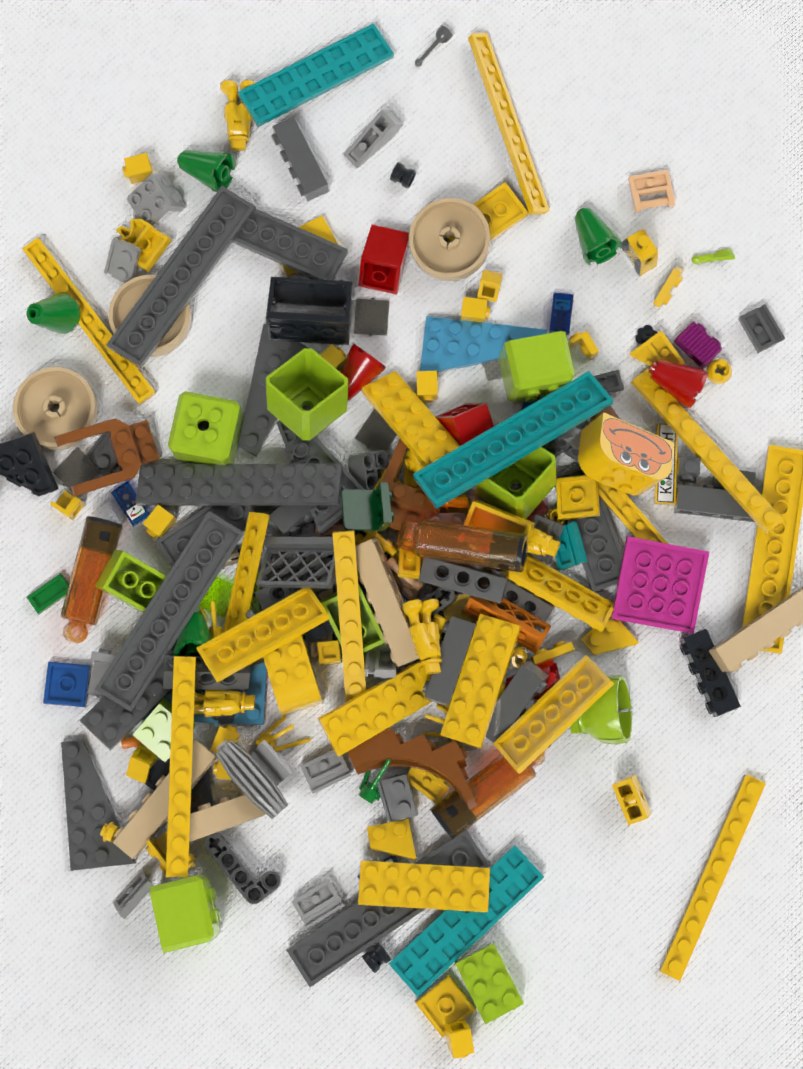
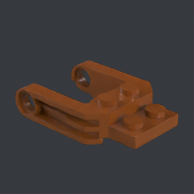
M114 418L54 437L57 447L71 442H78L107 432L109 433V440L121 471L71 486L74 497L133 479L141 465L160 459L148 420L128 425Z
M399 439L382 479V482L388 483L389 490L392 492L390 505L391 510L394 512V520L389 527L418 537L424 520L438 516L442 506L436 509L423 491L396 483L408 449L403 441Z

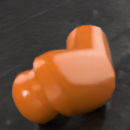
M134 736L121 740L123 749L137 748L139 745L146 747Z

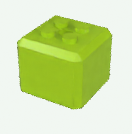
M563 331L510 340L504 343L498 357L507 400L513 404L520 402L529 403L544 398L571 382L575 375L566 333Z
M304 348L266 377L267 410L302 440H311L347 412L348 378L312 348ZM304 406L312 407V409L309 411H306L302 408Z
M187 391L181 393L178 397L168 441V447L177 461L191 464H218L224 466L234 464L244 419L240 406L233 400ZM201 421H208L209 428L201 431L198 429V424Z
M540 447L477 484L476 494L499 509L527 519L557 484L555 455ZM514 483L522 486L518 490L511 489V485Z
M200 874L149 887L163 953L211 942L217 938L221 932L219 925L221 915L219 909L215 907L216 893L214 887H211L209 877Z

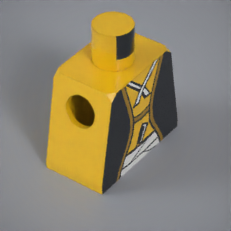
M644 229L632 234L621 242V249L639 276L657 266L658 250Z

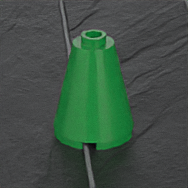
M184 150L177 158V163L181 170L215 192H218L221 186L228 188L233 177L230 176L231 170H235L233 155L223 152Z
M581 208L577 211L574 220L585 263L591 265L590 262H596L598 265L613 258L617 254L616 249L618 247L621 249L622 247L620 239L591 208Z
M57 293L29 305L26 315L32 324L58 334H66L72 332L75 325L79 323L80 308L77 301L73 300L69 294Z
M194 612L176 641L173 656H200L196 648L212 639L203 614Z

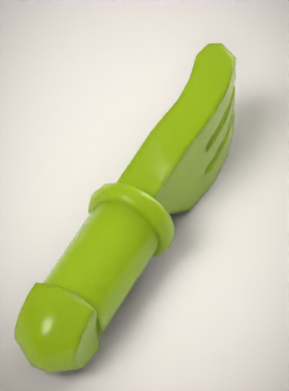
M721 249L715 254L695 255L692 258V263L699 265V263L733 260L735 256L731 249Z

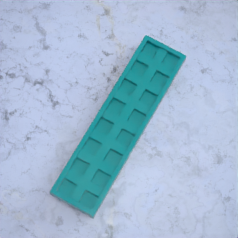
M373 23L238 91V97L257 127H260L394 58V53Z
M514 845L490 867L488 912L445 910L388 964L418 997L532 890L544 876L519 848Z

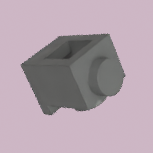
M679 457L677 460L676 482L696 483V478L700 475L701 458Z

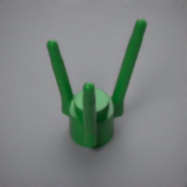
M391 759L386 760L373 783L368 782L367 784L371 773L370 770L365 773L363 781L359 786L361 791L358 795L373 804L375 799L379 801L381 797L376 785L386 771Z

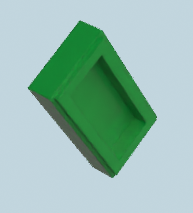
M60 573L26 598L37 614L40 615L74 590Z

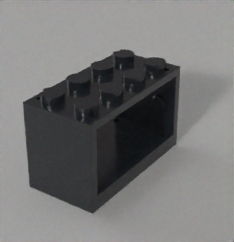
M271 277L266 312L268 340L349 345L353 311V282L306 279L303 277ZM277 303L344 307L346 313L345 316L276 312Z

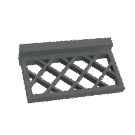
M265 537L264 545L267 549L256 582L258 587L332 589L336 575L333 537ZM272 554H279L280 558L271 564ZM293 554H297L298 558L289 564L286 559ZM311 554H315L316 558L307 564L305 559ZM328 555H333V559L325 565L323 559ZM284 562L286 567L277 573L275 568ZM302 562L305 567L295 574L293 568ZM321 562L323 567L314 574L311 569ZM273 571L275 576L269 581H264L266 575ZM291 571L293 576L287 581H282L281 578ZM309 571L311 577L306 581H300L299 578ZM325 572H328L327 581L319 582L318 578Z

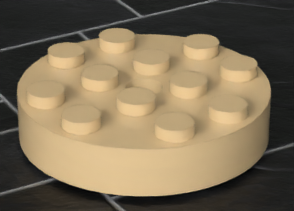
M444 198L426 205L416 215L409 232V245L416 264L428 276L441 281H458L471 276L481 268L489 254L491 237L488 223L477 207L462 199ZM447 237H454L455 239L453 242L449 244L445 242V239Z
M156 275L135 277L124 283L116 291L109 307V323L113 333L122 324ZM189 303L150 357L166 355L178 348L186 339L192 323V312Z
M49 367L34 372L22 382L14 397L13 415L16 425L23 435L35 432L41 448L65 450L76 446L83 440L57 447L54 437L94 425L98 415V403L92 388L78 373L67 368ZM60 405L59 409L57 410L59 414L57 412H51L53 406Z

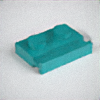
M571 522L565 525L559 540L560 547L555 556L559 570H565L587 562L577 522Z

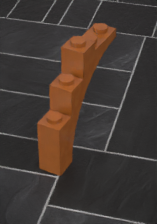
M391 727L347 752L358 775L373 769L382 768L386 760L391 759L388 767L406 766L434 774L455 789L469 810L477 806L475 798L478 795L473 785L468 786L466 782L469 777L464 768L467 767L465 758L468 756L463 745L459 747L456 740L438 749H435L432 740H427L424 734L404 743L400 733L395 734Z

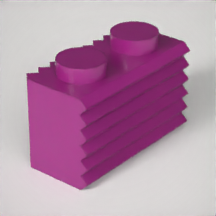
M692 321L674 340V343L702 370L722 351L721 343L715 337L711 338L706 333L705 327L700 323L696 324L695 321Z

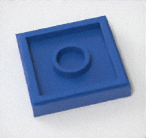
M48 662L43 704L86 708L91 666Z

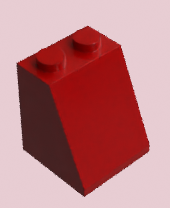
M371 224L361 256L359 287L398 294L409 248V232Z
M465 403L435 416L460 446L494 427L487 403Z

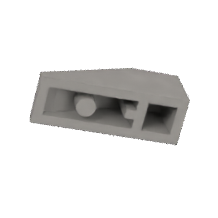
M381 109L343 155L356 168H359L387 144L403 124L391 111Z

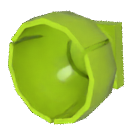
M609 675L607 677L614 685L570 726L571 734H589L603 744L618 745L627 743L631 739L632 711L618 712V710L632 709L630 692L624 677L621 675Z

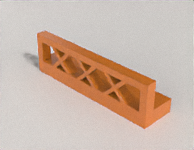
M471 595L463 609V612L477 620L479 615L483 614L520 625L521 629L516 643L535 654L551 628L550 624L503 598L501 603ZM497 604L504 606L506 610L498 608ZM515 615L523 617L524 621L517 619ZM534 626L542 628L544 630L543 633L536 630Z

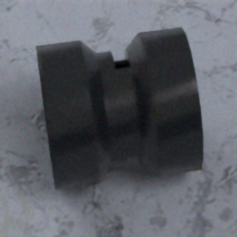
M398 162L390 175V180L395 183L399 182L408 189L413 183L417 171L412 168L407 169L404 164Z
M379 942L373 946L371 952H366L362 955V958L374 973L380 970V966L383 963L387 964L392 960Z

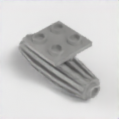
M224 740L216 747L218 750L216 756L229 777L247 798L267 816L273 819L288 806L277 786L292 773V770L265 740L250 754L233 740L230 742Z

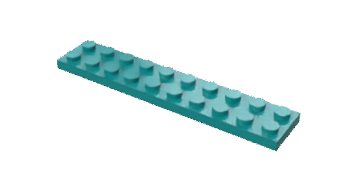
M588 371L415 472L413 478L437 509L613 405V399L591 372Z

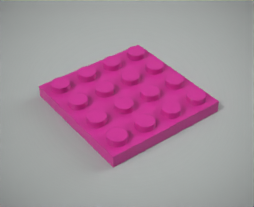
M626 536L611 619L694 634L709 551Z

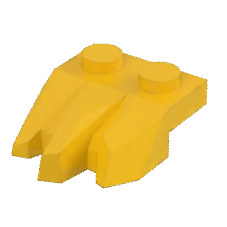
M141 218L131 219V227L129 229L120 226L115 230L121 235V241L125 240L141 248L137 266L149 273L172 240Z

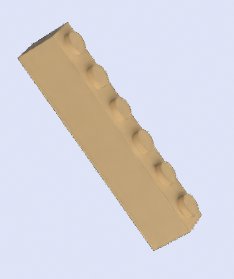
M378 538L356 545L358 579L366 588V598L375 610L374 618L382 627V637L391 649L390 656L392 661L399 667L419 659L409 631L411 623L403 611L402 605L404 600Z
M803 587L709 650L722 672H735L742 667L741 663L743 661L754 659L759 655V650L770 648L775 644V639L778 637L784 638L792 632L791 628L803 625Z
M197 740L193 743L191 790L218 758ZM169 774L167 776L163 775L157 781L156 790L153 793L149 792L142 800L144 805L139 811L135 809L128 817L130 822L126 827H120L114 835L116 839L113 843L132 859H136L147 846L145 841L152 839L168 820Z

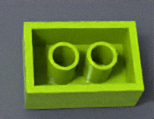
M115 550L95 587L143 614L166 576L128 553Z
M358 581L364 653L385 643L382 637L383 630L380 624L376 622L372 607ZM334 592L322 598L321 604L329 614V622L341 644L337 592Z
M493 942L454 962L485 1024L524 1004Z

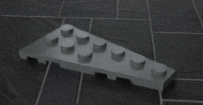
M264 323L238 442L239 448L257 457L278 421V418L267 410L266 377L301 350L309 348L300 342L268 340L267 325Z
M280 420L276 422L292 464L340 463L316 436L311 440H302ZM343 466L341 492L344 489L365 490ZM341 494L340 505H309L320 536L343 518Z
M84 740L61 742L71 871L136 864L134 859L129 857L113 842H104L103 836L100 835L105 824L114 822L116 826L120 824L104 791Z

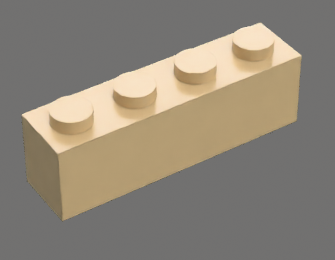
M242 791L238 793L239 797L231 799L230 796L219 799V804L211 806L210 803L198 807L199 811L190 813L189 842L262 817L265 813L255 806Z

